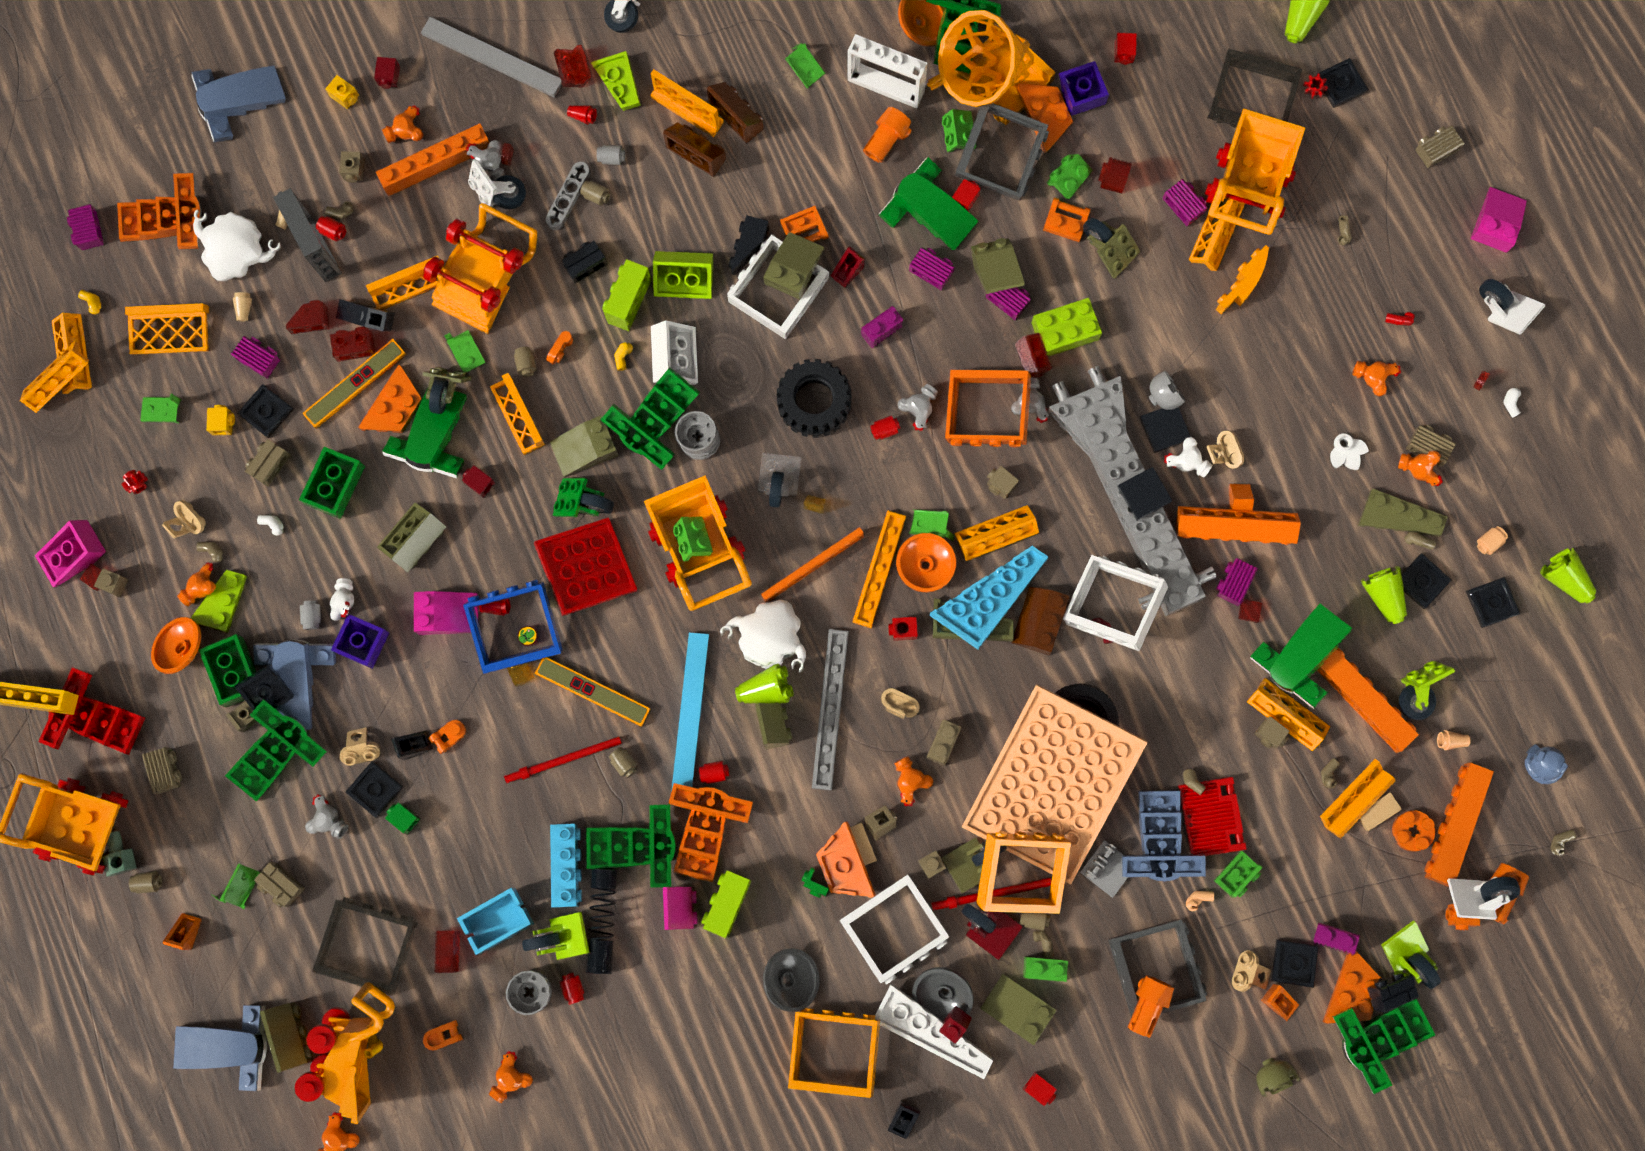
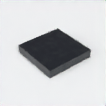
M1350 58L1319 72L1321 79H1327L1323 84L1328 87L1324 93L1333 108L1368 91L1367 86Z
M262 384L237 414L269 438L292 412L293 408Z
M1179 407L1173 410L1161 408L1140 416L1141 423L1154 453L1182 444L1186 438L1191 437Z
M1153 467L1117 486L1136 521L1172 503L1171 497Z
M1422 553L1402 573L1404 592L1423 609H1426L1452 581Z
M1505 577L1466 591L1481 628L1520 614Z
M270 664L235 685L236 690L253 711L263 699L275 709L294 697V694Z
M371 761L345 792L372 816L377 818L403 786L374 761Z
M1276 940L1271 981L1314 988L1318 946Z

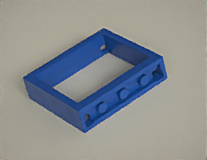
M537 580L526 582L524 587L519 588L518 585L507 587L505 592L499 593V590L488 592L486 597L472 596L467 598L468 601L463 604L483 674L561 654L563 651L544 582L538 583ZM538 590L553 645L490 661L474 607Z

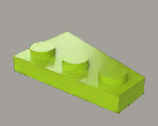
M626 51L591 62L623 111L641 106L630 59Z
M226 570L216 583L214 592L206 596L190 619L199 625L228 633L247 576Z

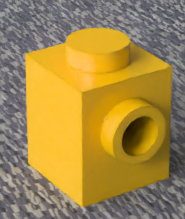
M338 75L325 88L328 95L347 110L356 103L359 96L355 87Z
M214 405V408H207L206 431L211 435H232V425L235 424L233 412L225 405Z

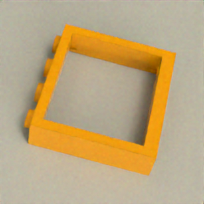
M1000 830L996 833H987L976 904L983 911L1060 914L1071 842L1064 838V835L1053 833L1052 836L1040 832L1027 835L1020 831L1008 834ZM1000 845L1057 848L1049 899L992 897Z
M812 1008L797 1011L795 1013L788 1088L867 1098L873 1097L880 1020H876L875 1015L863 1014V1018L855 1017V1013L842 1012V1016L834 1015V1011L822 1010V1014L814 1013ZM805 1019L872 1026L867 1087L799 1079Z

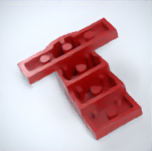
M72 667L62 690L79 695L75 713L70 715L49 712V719L38 742L59 750L69 728L84 737L129 755L145 717L83 697L92 675Z

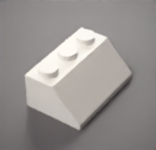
M667 320L651 326L653 383H657L670 367L690 384H697L696 327Z

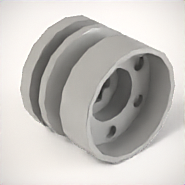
M692 411L686 413L678 420L675 427L676 440L688 457L695 460H704L716 453L720 446L721 438L714 421L709 415L700 411Z
M534 970L522 971L514 975L506 989V1000L509 1006L516 1013L522 1015H532L543 1010L549 1003L552 995L551 984L548 978ZM526 987L535 989L533 998L525 996L527 992Z

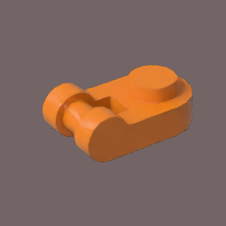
M563 331L548 353L546 361L552 364L560 363L564 356V349L573 344L570 332Z
M452 720L433 733L428 739L438 747L437 751L443 754L465 736L466 727L461 721ZM444 735L449 739L445 743L441 739Z
M457 1021L449 1022L426 1032L423 1037L424 1046L428 1050L434 1051L463 1040L462 1035L457 1030ZM449 1030L451 1038L445 1039L444 1031Z

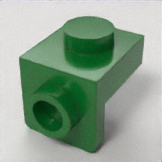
M811 867L810 871L806 870L801 881L805 882L803 886L810 889L809 894L818 898H821L822 895L826 896L829 888L811 881L815 869Z

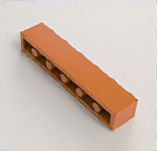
M479 123L376 171V174L389 197L470 159L471 157L467 155L466 150L469 143H475L477 148L484 150L490 142Z
M1178 506L1175 529L1177 536L1185 539L1195 537L1204 540L1212 538L1223 541L1278 542L1289 545L1291 543L1297 544L1301 521L1298 513Z
M1337 648L1317 671L1396 753L1402 752L1419 736L1416 732V727L1411 722H1406L1401 717L1402 713L1394 706L1392 707L1387 702V697L1382 692H1377L1372 687L1373 683L1371 680L1363 677L1358 672V667L1352 662L1349 663L1344 658L1345 654L1343 651Z
M1471 762L1460 767L1458 771V777H1460L1458 784L1454 785L1451 796H1453L1451 804L1449 803L1446 806L1444 812L1446 815L1445 821L1440 824L1438 834H1440L1438 841L1434 842L1431 853H1433L1431 861H1428L1425 866V878L1449 887L1447 882L1449 878L1457 879L1494 771Z

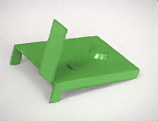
M800 43L792 48L797 49L786 57L785 60L805 87L808 88L826 73L807 49L806 44Z
M469 330L455 337L450 333L444 335L463 372H468L484 363L486 364Z
M170 394V398L143 397L140 421L179 423L176 421L177 409L182 400L173 394Z
M914 510L909 534L931 533L940 537H947L953 542L955 536L946 530L949 517L947 511Z
M238 864L221 898L215 895L212 896L223 903L228 902L245 909L246 906L244 904L256 883L254 880L261 872Z

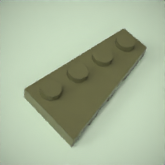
M1372 488L1358 526L1392 529L1400 532L1415 531L1424 535L1441 536L1448 517Z
M934 598L933 611L943 606L946 602ZM1003 617L986 640L1013 642V620ZM933 618V638L962 639Z

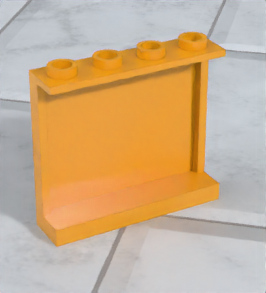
M989 37L983 44L993 42L994 39ZM1002 38L1003 44L1001 47L990 51L997 57V63L990 69L999 72L1003 76L1001 81L1006 80L1010 70L1011 48L1008 38ZM1028 47L1034 55V64L1027 69L1030 75L1020 83L1050 85L1054 81L1056 72ZM981 53L972 58V61L979 66L988 60ZM1026 56L1023 58L1024 62L1028 60ZM955 70L957 78L969 79L970 74ZM983 75L977 83H987L993 81L994 78ZM1016 85L1010 86L1002 97L994 102L996 105L1017 113L1024 109L1016 90ZM973 86L970 93L975 95L986 93L985 87ZM993 114L994 118L998 122H1002L1005 125H1007L1010 122L1007 119H1004Z

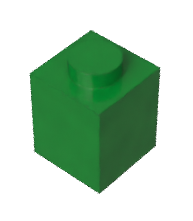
M399 802L393 804L387 810L388 815L385 818L399 831L407 835L421 819Z

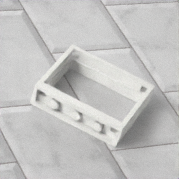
M855 34L848 49V81L918 108L925 93L927 62ZM860 58L915 79L916 85L860 63ZM914 70L918 71V76L913 74ZM855 73L859 74L858 78L853 77ZM912 95L915 96L914 101L911 100Z
M771 235L768 240L766 239L762 242L759 253L751 257L749 267L741 271L738 276L739 281L736 285L730 287L727 297L729 303L784 339H787L829 279V271L818 264L816 265L812 273L816 278L782 326H779L738 299L772 250L778 251L782 241Z
M1091 555L1062 619L1068 626L1140 651L1168 589V585L1164 578L1159 577L1158 574H1153L1152 576L1146 574L1140 568L1132 569L1125 563L1119 561L1117 563L1111 562L1105 556L1097 557ZM1099 569L1156 589L1135 636L1078 616Z
M906 875L839 920L879 982H885L886 984L897 978L895 974L900 970L904 973L912 968V962L919 958L922 961L931 955L929 951L934 947L938 950L948 943L946 939L949 938L909 875ZM907 885L940 936L882 974L851 928L850 923Z

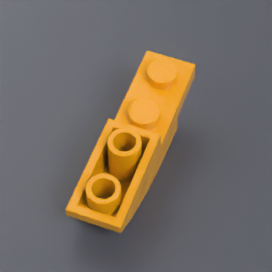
M1267 245L1261 250L1257 248L1250 256L1252 260L1249 263L1245 261L1238 268L1239 274L1236 277L1238 280L1231 286L1230 289L1232 291L1228 295L1224 293L1217 301L1219 305L1216 311L1221 315L1233 302L1241 306L1257 285L1266 265L1269 249Z

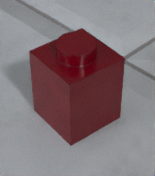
M377 57L374 79L378 86L385 89L397 87L400 71L397 59Z
M475 465L464 472L463 479L461 480L482 498L495 485L493 479Z
M955 1005L944 1019L939 1032L956 1044L968 1029L972 1017Z

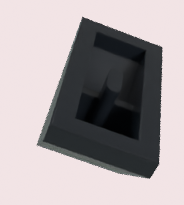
M427 730L391 739L397 757L404 761L433 749L428 739Z
M900 1100L887 1131L907 1139L920 1115V1109Z

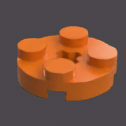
M1407 811L1395 819L1392 826L1393 837H1395L1398 842L1397 844L1404 850L1411 852L1424 850L1434 840L1435 824L1428 815L1421 811ZM1414 826H1416L1419 832L1418 834H1415L1413 837L1411 836L1412 832L1409 831V827L1413 828Z

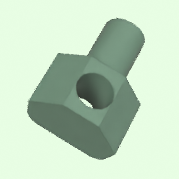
M120 831L111 832L107 842L109 854L102 857L106 876L111 877L137 869L133 849L124 850ZM118 858H121L122 865L118 868L116 861Z

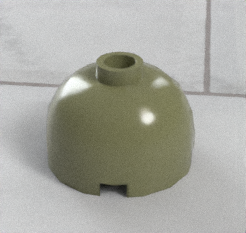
M1274 1058L1262 1062L1263 1067L1259 1069L1256 1076V1083L1262 1097H1267L1266 1092L1270 1091L1274 1095L1293 1086L1292 1081L1295 1078L1297 1082L1300 1081V1077L1293 1065L1284 1060L1275 1061Z

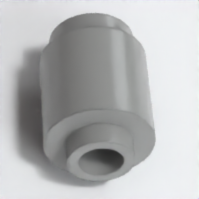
M602 145V147L597 148V162L608 165H621L622 161H625L626 154L625 150H622V146Z
M304 601V605H300V622L303 625V630L319 629L321 611L320 604H316V601Z

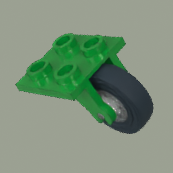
M563 478L559 485V493L554 504L552 516L578 517L579 512L592 516H599L600 513L610 514L613 511L614 502L604 498L605 493L587 488L588 479Z

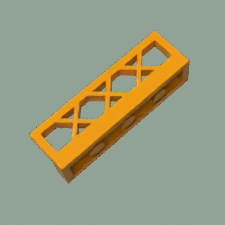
M1225 197L1227 199L1226 204L1218 208L1217 211L1240 217L1245 203ZM1208 214L1189 261L1191 263L1205 264L1211 271H1217L1236 224L1219 219L1212 225L1214 218ZM1213 232L1212 237L1205 241L1206 235ZM1206 250L1203 257H1197L1200 251Z
M432 258L367 284V290L372 296L376 308L384 310L436 288L437 281L429 284L426 280L423 287L419 289L413 287L415 280H424V267ZM401 286L408 288L405 295L399 296L395 294L397 288ZM382 294L390 295L388 301L380 305L377 296Z
M63 312L52 320L57 357L74 341H77L80 344L78 351L88 358L81 314ZM89 364L69 381V384L67 383L62 388V394H69L75 389L89 390L92 388Z
M74 341L23 390L20 401L37 413L89 363V359L78 351L80 344Z
M509 373L502 375V381L490 386L523 455H526L545 444ZM506 385L509 390L507 397L499 396L496 389ZM508 402L516 404L515 415L506 411ZM516 419L525 422L523 431L515 429ZM524 437H532L535 444L525 449L523 445Z
M1026 505L954 534L961 546L964 559L968 561L1038 534L1039 529L1036 517L1029 506ZM1027 513L1028 515L1023 518H1018V516ZM1004 521L1008 522V523L1005 524V525H999L1000 523H1002V522H1004ZM986 528L990 529V530L987 531V532H981L982 530H984V529H986ZM965 536H972L969 539L962 540V538Z
M1266 678L1261 681L1256 691L1247 700V703L1263 715L1272 717L1288 729L1291 736L1311 751L1324 740L1330 729L1328 724ZM1264 686L1271 691V693L1265 690ZM1315 725L1320 727L1322 729V732L1319 729H1317Z
M1374 759L1320 816L1325 828L1340 839L1395 782V778L1383 770L1378 760Z

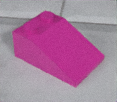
M1490 187L1470 239L1507 253L1517 240L1527 200Z
M69 520L35 557L51 585L57 587L94 564L106 551L88 520Z
M414 592V632L418 635L471 633L463 604L468 601L467 598L476 596L478 593ZM476 606L474 609L478 619V606Z
M663 887L664 930L694 929V924H698V914L694 912L693 904L697 903V892L693 891V887Z

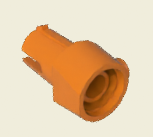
M888 107L877 120L878 128L863 149L866 156L878 163H882L897 139L903 140L907 138L912 131L909 128L911 120L894 107Z
M1501 863L1490 878V880L1494 877H1512L1516 879L1520 886L1519 896H1523L1529 876L1514 867ZM1517 898L1496 909L1497 919L1494 921L1501 924L1508 922L1507 917Z
M1149 975L1140 979L1136 995L1140 998L1128 1024V1029L1151 1038L1163 1007L1169 1009L1174 987Z

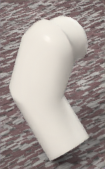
M1518 388L1509 389L1503 401L1512 418L1521 413L1516 405L1518 398L1521 396V391Z
M258 515L257 522L259 525H269L273 535L278 536L283 533V523L277 516Z

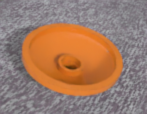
M901 0L898 8V17L905 34L919 45H936L944 7L926 2V0Z
M921 533L910 537L902 544L897 554L896 568L901 580L909 588L918 592H934L946 586L952 579L956 569V557L952 547L945 539L935 534ZM927 562L929 567L923 568L922 563Z
M187 617L176 618L166 624L156 636L152 646L151 661L153 666L164 674L177 673L187 667L193 661L200 648L201 630L199 625Z

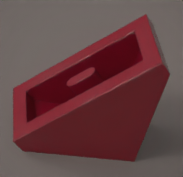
M849 246L830 276L842 287L846 288L864 268L865 258Z

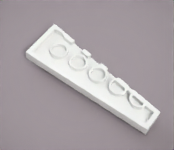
M890 984L875 1014V1019L880 1020V1026L984 1079L993 1063V1058L963 1036L956 1044L939 1032L943 1023L942 1020L895 985Z

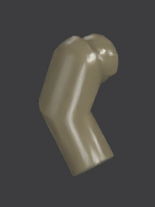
M345 201L339 209L327 206L325 215L342 220L353 213L354 207L351 202Z
M1346 215L1338 218L1341 235L1338 237V243L1342 246L1349 244L1352 240L1349 220Z
M1415 531L1408 532V535L1404 537L1405 542L1409 545L1414 543L1430 550L1434 549L1436 545L1434 540L1426 538Z
M197 542L196 548L198 552H208L214 562H220L223 559V550L217 543Z
M1334 758L1321 770L1322 784L1330 789L1335 788L1337 785L1333 772L1340 766V763Z
M1186 769L1183 772L1185 785L1201 795L1206 787L1198 782L1196 772L1193 769Z
M1571 829L1556 834L1550 846L1551 852L1557 856L1563 855L1565 853V842L1576 839L1574 831Z
M1045 930L1033 931V940L1035 942L1041 941L1044 958H1053L1052 940Z

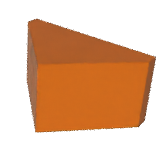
M1230 484V509L1253 510L1254 497L1250 484Z
M182 913L163 940V944L181 950H192L201 924V918Z
M1273 984L1261 999L1263 1003L1286 1021H1288L1299 1006L1282 986Z

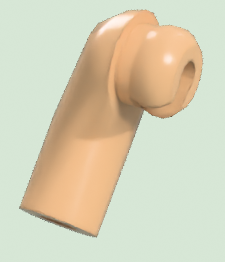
M1194 891L1187 898L1186 907L1190 911H1196L1202 901L1213 902L1214 892Z

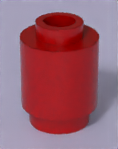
M321 216L316 223V230L320 234L336 242L342 240L346 235L345 225L329 216Z
M891 415L875 421L874 424L870 425V429L875 440H883L898 434L900 425L897 418L893 419Z
M718 761L699 767L701 782L710 784L726 781V776H729L728 764Z
M574 972L562 976L563 980L559 981L564 999L568 1001V1005L584 1000L583 994L585 993L579 975L575 976Z

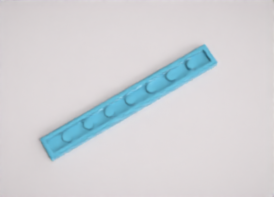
M689 632L672 788L674 783L693 787L709 634Z

